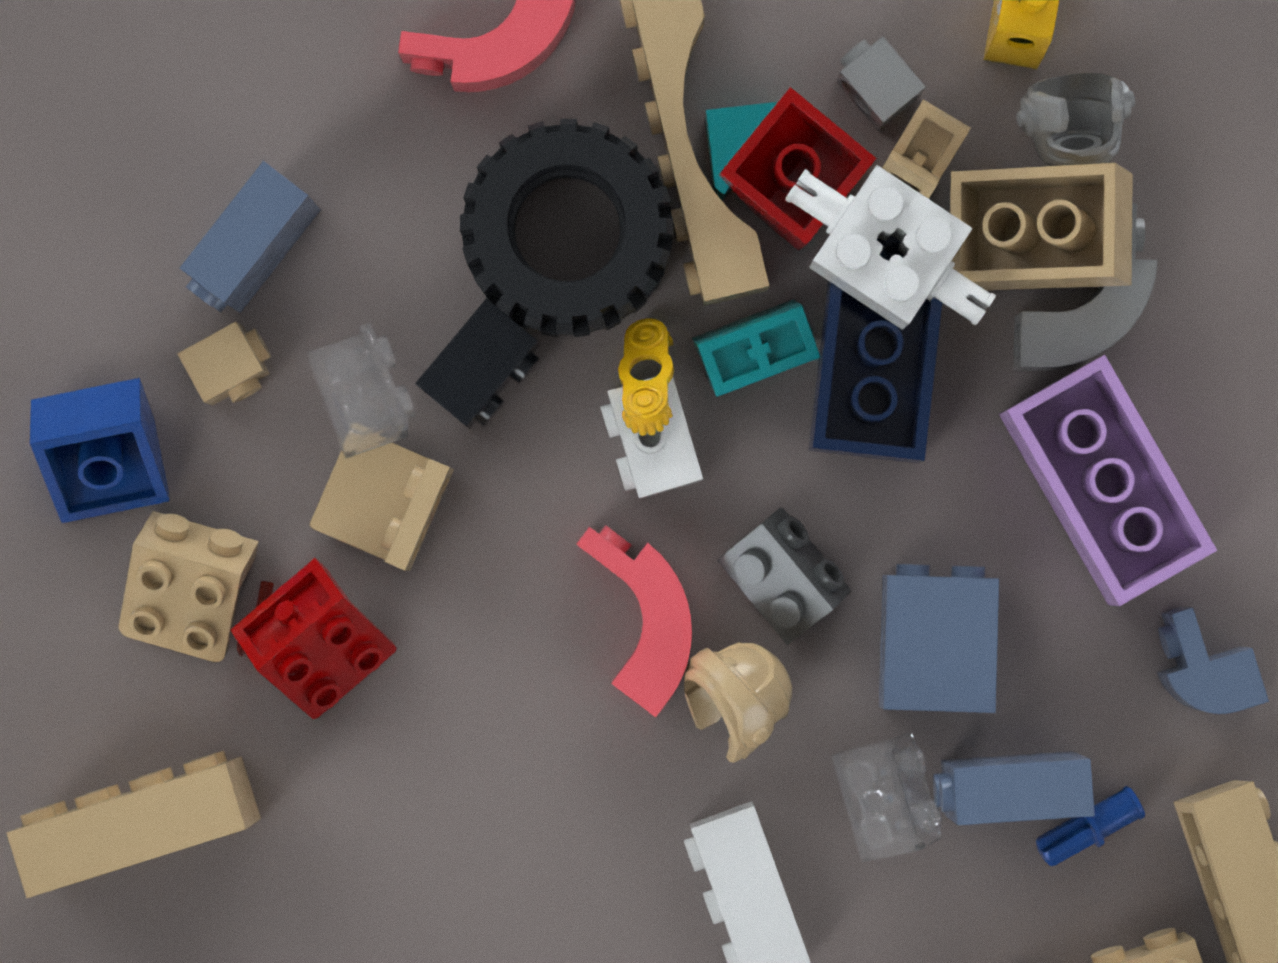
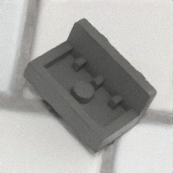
M781 507L717 560L787 645L834 610L851 592L845 583L844 576L839 567L831 560L823 557L809 540V534L804 525L795 517L789 516Z

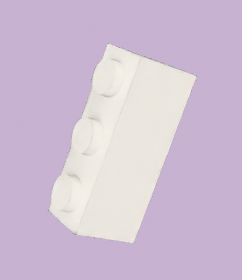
M751 801L690 823L694 837L684 840L694 871L705 869L712 890L703 892V896L713 924L724 921L731 942L721 945L727 963H811L753 802Z

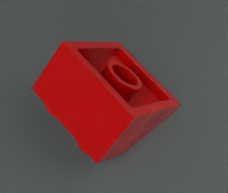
M790 87L720 172L719 176L759 219L799 251L809 243L823 225L822 222L792 202L789 203L785 200L793 186L798 182L797 180L805 169L808 170L811 175L846 197L877 158Z

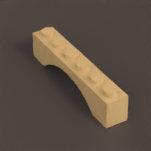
M620 0L626 29L636 27L641 47L632 49L639 82L649 80L654 101L644 103L652 135L662 133L667 153L657 156L663 185L667 188L675 187L679 208L671 210L677 242L687 240L692 262L683 263V269L690 296L700 294L704 307L767 292L769 281L757 232L734 215L713 191L697 163L687 134L683 106L684 79L692 50L704 27L705 14L701 0Z

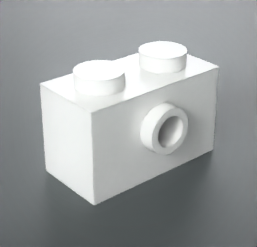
M673 377L668 383V404L673 416L669 418L667 426L663 425V431L658 432L656 430L654 435H649L647 432L645 436H641L639 432L634 434L631 428L626 427L622 418V411L624 410L622 403L623 386L607 391L610 404L600 406L609 438L620 435L626 457L616 459L625 491L636 488L638 498L642 499L703 480Z

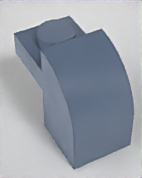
M1180 607L1161 613L1165 626L1158 628L1160 642L1168 659L1175 658L1177 666L1159 671L1157 675L1163 687L1174 699L1187 707L1213 714L1234 713L1269 702L1253 648L1240 646L1208 656L1192 607Z

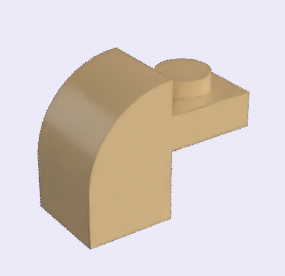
M923 99L882 168L929 199L971 127Z

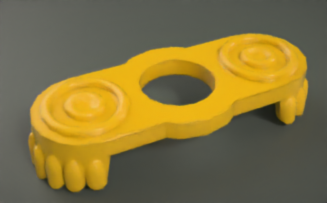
M651 318L637 320L627 328L624 336V357L621 359L618 367L620 382L623 385L622 403L624 410L622 411V418L627 428H631L634 434L639 432L641 436H645L647 432L649 435H654L656 430L658 432L663 431V425L667 426L669 418L673 416L668 404V383L672 380L674 373L672 359L669 355V346H673L674 343L667 327L661 321ZM654 360L662 366L660 373L650 380H637L630 374L633 366L640 361Z

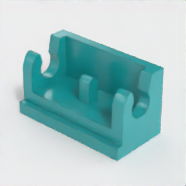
M795 299L692 338L696 351L704 365L707 380L714 390L716 397L821 358L804 309Z

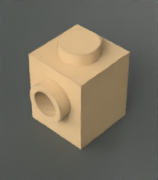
M238 322L226 326L177 353L203 402L212 406L227 397H230L232 403H236L253 395L262 388L258 380L270 374L263 361L269 359L271 355L260 334L255 328L247 332L245 327Z

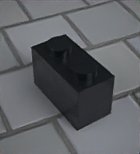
M486 298L415 384L468 429L476 421L484 427L504 404L505 401L498 395L510 380L513 379L520 384L537 365L540 358L534 352L540 345L533 336Z

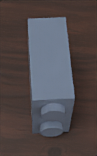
M262 161L181 265L180 269L192 278L186 288L220 313L227 305L241 313L321 209L305 192L265 161Z
M896 564V575H882L879 707L883 710L996 713L999 578H985V567L952 566L951 577L929 576L930 565Z
M1073 751L941 760L942 773L933 774L935 806L941 807V811L945 812V816L956 825L1095 816L1091 759Z

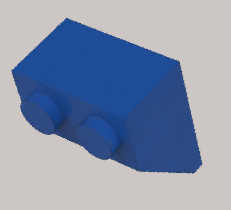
M140 378L31 400L30 446L61 523L170 501L155 419Z

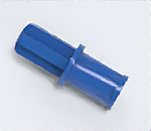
M1125 786L1121 791L1094 805L1095 816L1071 818L1038 836L1036 846L1043 860L1049 866H1055L1093 844L1097 847L1103 846L1105 844L1104 838L1138 819L1145 818L1143 806L1130 787Z

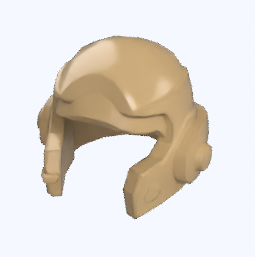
M738 642L719 652H712L710 649L705 648L689 660L684 672L685 697L696 728L702 730L718 722L721 717L723 718L730 735L728 738L729 749L726 756L729 762L735 763L742 758L746 759L750 753L770 737L774 724L781 718L785 719L788 715L792 699V684L789 673L778 657L763 646L754 643Z

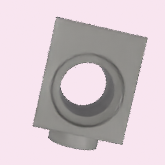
M883 36L871 46L864 39L840 60L845 68L840 71L836 82L878 131L917 100L926 88Z

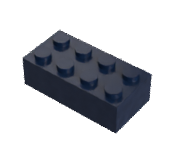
M891 236L886 241L877 238V241L883 246L879 254L883 259L889 260L895 254L903 257V254L898 250L900 241L897 238ZM828 281L820 345L821 358H819L809 451L910 463L925 461L942 311L941 301L935 297L931 301L925 299L910 324L902 330Z

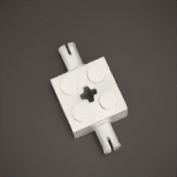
M878 165L875 166L857 195L853 196L850 194L848 198L811 175L808 170L805 169L797 180L798 182L793 186L785 200L789 203L792 202L828 226L826 232L830 234L809 266L810 269L902 330L910 324L925 299L931 301L933 297L971 321L970 323L974 326L978 324L985 314L986 308L991 305L996 295L992 292H987L954 270L955 263L951 261L973 229L972 227ZM893 236L900 241L898 250L903 254V257L895 254L889 260L883 259L879 255L883 246L877 241V238L886 241Z

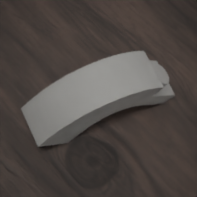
M1132 203V285L1098 287L1093 296L1082 307L1071 311H1021L1015 315L1013 371H1051L1077 365L1112 347L1134 326L1149 301L1156 278L1158 260L1135 259L1136 252H1142L1145 243V221L1143 218H1137V204Z

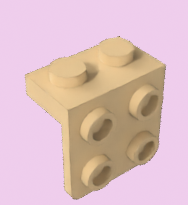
M152 511L132 546L119 621V631L128 638L212 662L222 661L228 651L231 636L230 629L233 626L240 587L255 560L259 541L242 537L233 530L215 529L190 522L177 514H162Z

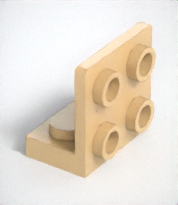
M353 427L346 438L310 521V527L384 559V562L404 571H411L454 469L362 429Z

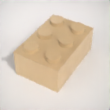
M1117 163L951 171L950 213L973 228L951 260L955 263L953 269L986 291L1132 285L1133 174Z

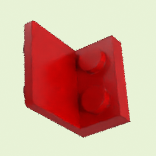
M316 558L311 560L230 629L256 670L312 719L319 718L328 709L333 707L343 696L370 673L378 669L397 650L393 642L348 599L327 568Z

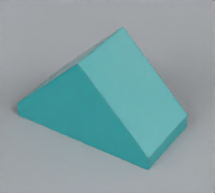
M777 102L706 110L705 126L713 191L722 201L732 189L719 176L720 172Z

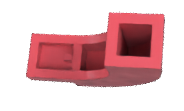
M516 0L511 13L503 23L494 30L473 38H453L401 31L398 53L402 62L411 64L410 71L415 73L441 76L443 75L444 68L452 69L450 82L455 92H481L497 89L522 79L547 60L563 39L570 25L576 0Z
M606 525L600 533L589 527L576 545L627 583L636 595L642 611L643 625L639 643L611 684L654 717H657L677 689L689 660L692 623L684 589L669 563L649 543L645 545L636 559L633 560L625 554L632 546L628 541Z

